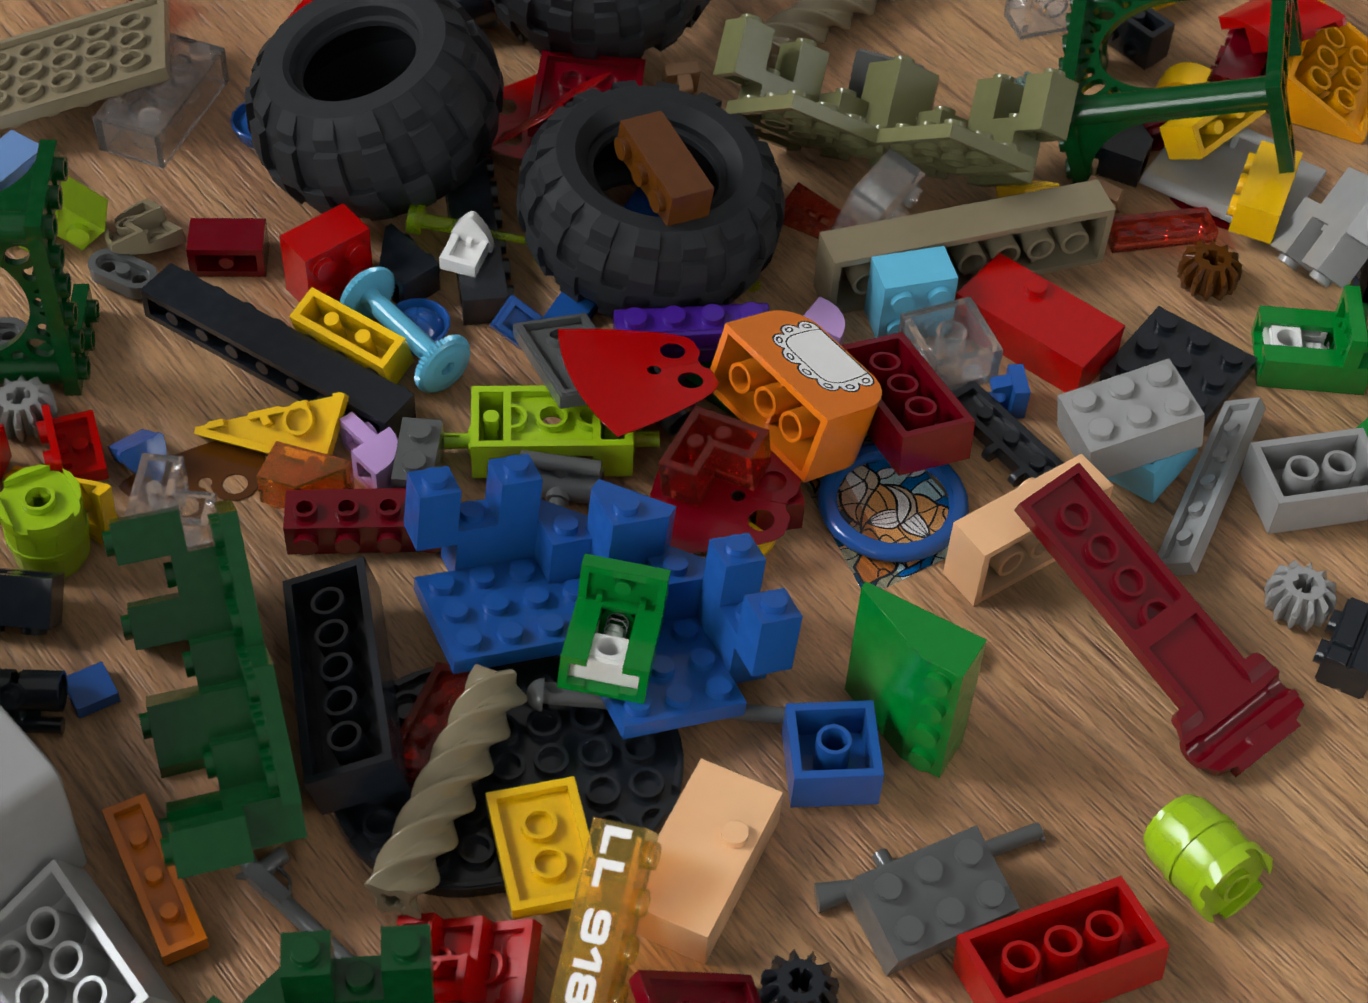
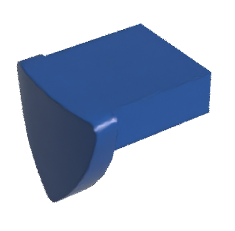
M141 429L107 446L114 461L124 464L126 468L144 479L155 483L161 482L167 461L166 442L162 433Z

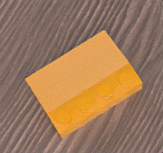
M1347 21V25L1340 28H1323L1317 31L1316 37L1302 41L1301 55L1289 57L1287 96L1292 123L1357 144L1365 141L1368 132V37Z

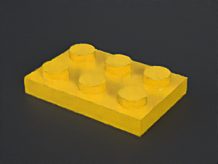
M574 776L485 793L487 810L513 920L604 902V889L601 877L598 887L591 886L597 862Z

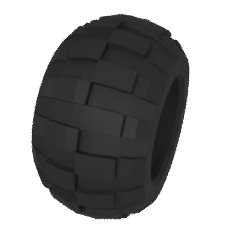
M313 0L290 16L279 26L274 35L265 42L251 69L250 87L245 89L247 124L251 133L253 147L262 165L268 170L272 180L300 204L306 202L319 213L323 214L344 203L358 218L378 221L423 209L457 189L472 175L471 170L476 167V164L485 159L498 133L499 113L503 112L504 83L502 72L489 38L463 6L455 0Z

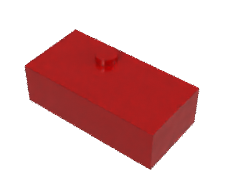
M1001 253L995 256L956 293L951 325L1016 364H1023L1026 370L1065 393L1089 385L1101 373L1105 365L1119 351L1125 325Z
M1121 875L957 935L953 969L973 1003H1101L1163 979L1170 946Z

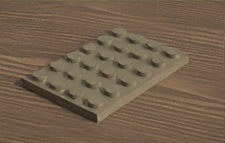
M133 0L0 40V130L8 127L17 128L23 126L28 121L42 117H54L62 111L75 107H88L96 101L112 96L121 97L130 91L146 86L155 87L171 79L169 1Z

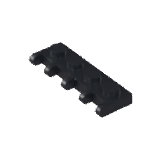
M975 380L952 392L975 420L973 436L986 447L982 451L981 457L987 462L998 458L1008 467L1012 473L1007 481L1013 487L1019 486L1028 478H1037L1064 463Z

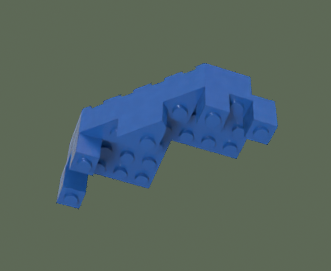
M529 454L489 459L485 499L466 501L464 503H461L462 492L449 466L430 467L407 472L404 527L416 551L442 547L441 558L448 572L415 577L414 592L453 674L471 671L475 664L490 668L561 654L578 596L581 564L585 553L671 570L664 623L645 703L639 704L600 696L622 739L744 715L747 702L736 684L766 678L768 673L792 669L803 616L785 588L760 592L766 558L749 533L709 539L707 557L705 559L670 546L676 506L601 479H598L591 488L588 516L541 499L543 479Z

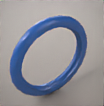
M875 444L862 445L856 461L850 467L822 476L817 491L818 509L825 526L848 549L870 559L883 562L907 563L933 556L949 546L953 522L969 513L968 494L961 478L949 464L925 469L939 480L948 495L949 511L941 528L922 540L908 543H888L875 540L852 528L842 517L837 502L840 483L848 473L867 463L887 461Z

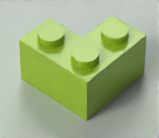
M68 176L67 181H61L63 192L62 209L55 212L58 224L57 236L84 250L105 231L108 199ZM19 246L20 248L29 252L27 248Z

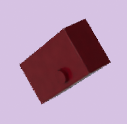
M903 332L841 345L877 379L881 386L882 396L867 435L898 476L970 459L975 427L974 418Z

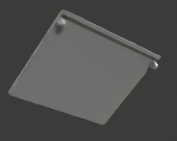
M1245 127L1203 159L1169 160L1166 148L1164 147L1145 170L1139 183L1231 223L1233 217L1226 215L1231 198L1235 194L1240 175L1243 173L1249 152L1257 153L1261 140L1274 144V139ZM1300 161L1272 241L1303 199L1311 196L1325 177L1327 170L1306 161Z

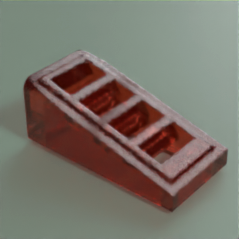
M799 182L785 199L783 224L819 239L820 232L832 230L836 224L844 228L855 226L859 222ZM826 219L829 222L825 225L820 221Z

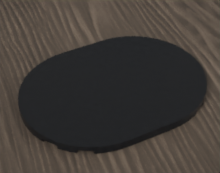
M561 654L490 667L489 669L495 671L512 669L516 671V684L526 694L529 685L537 679L545 678V682H558ZM444 664L410 673L394 681L409 789L334 812L338 827L346 842L355 854L372 870L383 845L392 836L397 816L411 798L412 789L419 773L429 762L436 739L447 726L452 707L465 690L466 681L471 671L453 674L449 664ZM527 701L523 705L510 709L506 712L511 731L510 737L489 747L494 766L493 772L472 783L476 807L472 812L454 820L458 835V845L453 850L436 858L440 882L434 889L424 894L467 898L505 893L506 888L487 810L485 793L571 776L575 777L596 862L598 857L627 863L635 858L658 837L679 799L684 772V753L678 729L622 739L607 709L543 704L542 712H538L532 709ZM606 825L632 830L631 839L610 835L606 854L599 853ZM602 868L601 874L607 873L611 870Z

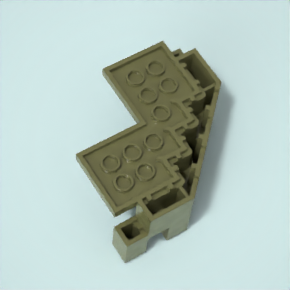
M742 14L741 18L728 19L725 22L713 75L741 87L738 100H728L726 112L729 114L741 113L755 126L754 133L759 136L760 140L785 150L800 152L801 146L821 149V157L848 162L850 155L870 159L869 166L898 171V166L901 164L906 167L919 168L918 175L947 180L949 173L954 176L968 177L967 183L969 185L990 187L1032 184L1040 143L1067 140L1079 83L1066 78V73L1062 70L1045 68L1043 73L1027 74L1025 87L1015 83V78L1006 74L998 73L994 74L993 78L978 79L968 121L956 116V111L949 107L935 106L933 110L939 84V75L915 65V60L910 57L898 55L894 57V60L870 62L861 99L856 97L857 93L847 88H836L835 92L821 93L829 52L818 48L817 42L807 38H797L796 42L781 44L776 68H768L767 62L775 28L763 24V19L753 14Z

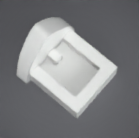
M475 211L468 212L455 224L450 238L439 257L440 269L475 278L487 254L493 251L495 243L492 234L484 220Z

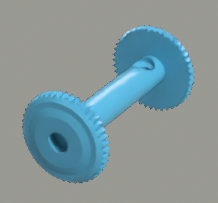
M372 267L357 274L345 287L340 303L369 319H374L375 317L384 327L406 338L410 350L420 359L418 361L419 364L416 365L414 381L422 392L435 393L454 384L464 373L469 363L471 351L467 339L462 335L452 334L435 342L390 301L395 291L393 289L396 283L394 274L387 268Z

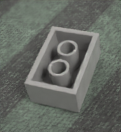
M1170 358L1057 395V427L1073 455L1076 457L1082 453L1106 478L1203 445L1205 414Z
M1363 427L1250 443L1240 475L1267 534L1368 520V437Z

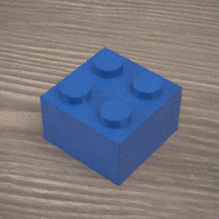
M873 700L785 704L782 740L790 808L879 804L884 771Z

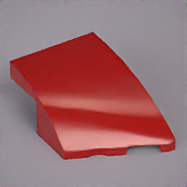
M1250 0L1218 17L1222 30L1245 27L1252 53L1268 52L1271 0ZM1298 0L1302 41L1316 37V32L1323 28H1340L1347 25L1346 16L1333 7L1318 0Z
M430 912L421 913V919H416L409 915L397 916V926L430 924L434 960L435 1003H532L542 933V924L534 918L492 922L484 915L443 919L436 913Z

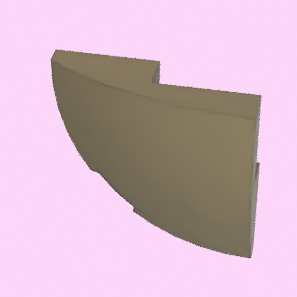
M148 198L129 207L114 219L116 232L113 236L110 229H106L105 232L108 248L113 253L137 255L153 253L187 242L183 229L168 221L162 206Z

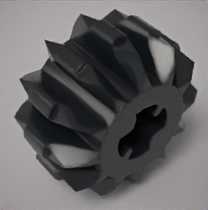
M793 949L789 953L788 961L776 955L775 959L772 960L771 969H765L762 972L760 980L762 989L759 990V1000L762 1003H838L835 995L839 991L838 978L830 977L832 971L830 962L816 965L814 951L805 960L800 959L798 953Z

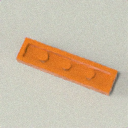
M140 794L102 809L105 823L164 966L210 948L207 936L183 880L178 879L175 865L165 866L160 839H162L161 829L146 794Z

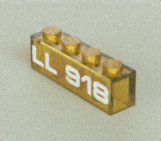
M593 817L550 1003H627L629 986L625 984L628 966L635 963L640 947V939L636 936L640 917L644 918L650 905L651 893L649 889H646L651 870H656L661 857V844L657 842L659 836L657 833L647 828Z

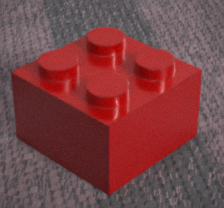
M344 203L279 235L286 290L299 303L311 287L340 301L347 284L360 272L373 267L370 229Z

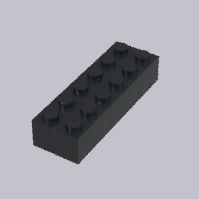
M364 556L282 581L304 785L321 813L325 815L409 789L381 591Z

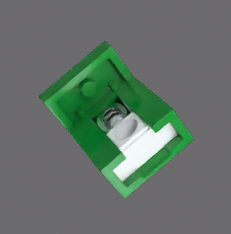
M1345 285L1335 311L1259 305L1251 329L1253 356L1258 358L1255 364L1257 387L1364 395L1368 385V329L1366 322L1368 304L1362 302L1360 286Z
M584 554L581 564L578 596L560 657L557 688L639 704L645 703L664 623L671 570Z

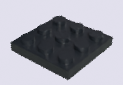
M1158 306L1101 370L1099 381L1170 358L1204 412L1205 428L1222 408L1224 402L1232 396L1252 372L1258 358Z

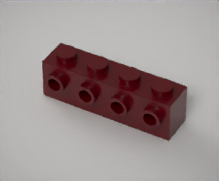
M406 488L286 490L283 531L287 554L441 552L442 547L416 551L404 527Z

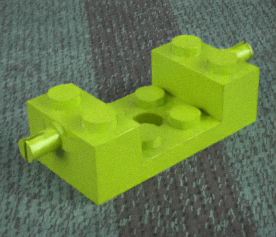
M545 385L471 386V425L468 433H444V450L468 449L471 457L472 478H487L489 459L520 455L521 450L563 456H592V460L602 461L604 477L633 476V455L636 447L659 448L660 432L659 430H635L617 437L601 422L588 405L560 409ZM547 417H557L561 419V422L547 424L542 420Z

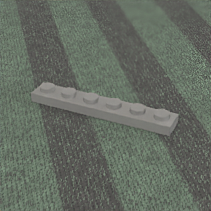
M1260 397L1225 401L1157 554L1174 575L1197 573L1246 457L1249 445L1266 408Z

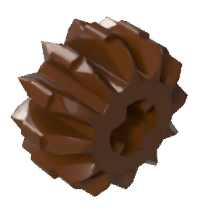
M1198 240L1195 246H1187L1177 268V277L1181 281V288L1190 289L1191 297L1196 295L1203 296L1205 301L1210 297L1221 301L1225 295H1232L1242 275L1243 264L1238 260L1239 253L1229 252L1228 245L1218 246L1214 240L1209 245Z

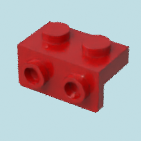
M49 404L41 405L44 420L36 422L41 445H50V450L43 451L45 465H49L51 471L63 473V469H65L77 478L92 481L109 479L93 409L53 418Z

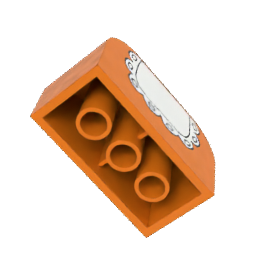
M767 311L725 323L710 367L719 383L713 394L804 483L846 469L854 464L882 396V389L877 379L825 330L809 318L789 311Z

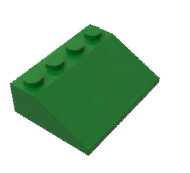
M865 581L860 592L845 691L854 701L873 700L877 730L901 759L909 762L912 767L919 771L929 772L940 778L963 741L987 639Z

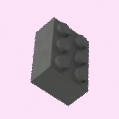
M977 825L856 876L845 892L886 976L956 946L957 935L1014 915L1020 908Z

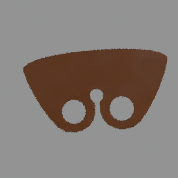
M212 441L167 458L165 472L159 483L133 474L125 479L119 487L127 496L152 511L174 507V500L183 493L197 495L200 499V504L195 510L191 512L179 511L181 520L186 521L200 516L209 506L210 498L206 489L198 486V481L201 478H210L212 480L211 489L217 497L223 500L231 499L232 501H238L253 495L262 479L265 454ZM234 474L244 476L248 481L247 488L244 491L231 494L225 492L222 488V482L226 477Z

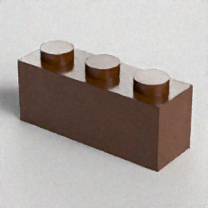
M662 110L620 120L618 137L614 141L616 155L621 161L625 162L631 171L634 183L642 188L649 199L651 209L659 214L666 226L709 216L714 187Z

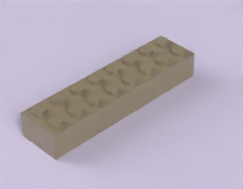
M1096 179L823 231L819 233L813 286L818 297L830 301L844 314L864 310L872 256L945 246L958 276L956 291H959L999 253L1038 275L1103 262L1116 209L1101 183Z

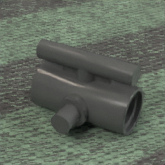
M521 450L520 455H530L543 479L541 498H545V501L567 507L569 502L589 504L591 488L598 479L604 480V468H602V461L527 450Z

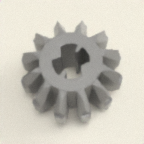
M21 374L19 379L13 382L5 378L4 387H0V424L4 425L7 439L10 440L17 436L22 443L30 435L39 439L36 422L44 420L41 405L49 404L52 417H57V406L53 391L49 388V385H43L38 377L27 381Z
M1296 560L1289 564L1288 567L1279 565L1274 570L1271 578L1267 580L1264 588V595L1266 596L1265 609L1274 611V621H1287L1288 629H1291L1295 624L1299 625L1305 632L1313 625L1321 627L1336 606V583L1327 580V570L1319 572L1313 570L1312 562L1306 567H1302Z

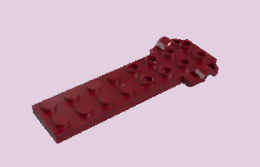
M1077 463L1020 502L1014 509L1026 526L1179 710L1172 715L1171 721L1180 739V750L1191 765L1198 769H1204L1213 775L1231 772L1236 778L1301 726L1297 718L1305 704L1298 696L1299 694L1296 690L1288 689L1281 683L1279 679L1280 671L1273 667L1262 654L1258 652L1252 653L1246 659L1240 654L1080 463Z

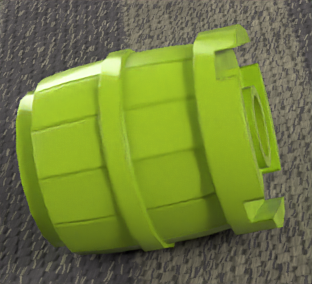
M42 464L22 468L8 476L3 482L4 489L0 492V524L3 526L6 545L21 570L65 573L64 578L77 572L88 558L91 545L90 524L87 512L83 508L84 501L79 481L71 472L63 469V473L51 471L49 465Z
M1193 794L1180 796L1165 805L1153 817L1143 836L1146 854L1163 873L1164 879L1190 899L1191 906L1209 923L1215 922L1212 917L1215 914L1219 913L1226 919L1244 908L1264 886L1258 880L1263 869L1270 874L1273 868V858L1255 841L1251 842L1238 828V824L1227 814H1223L1207 799L1199 796L1196 797Z

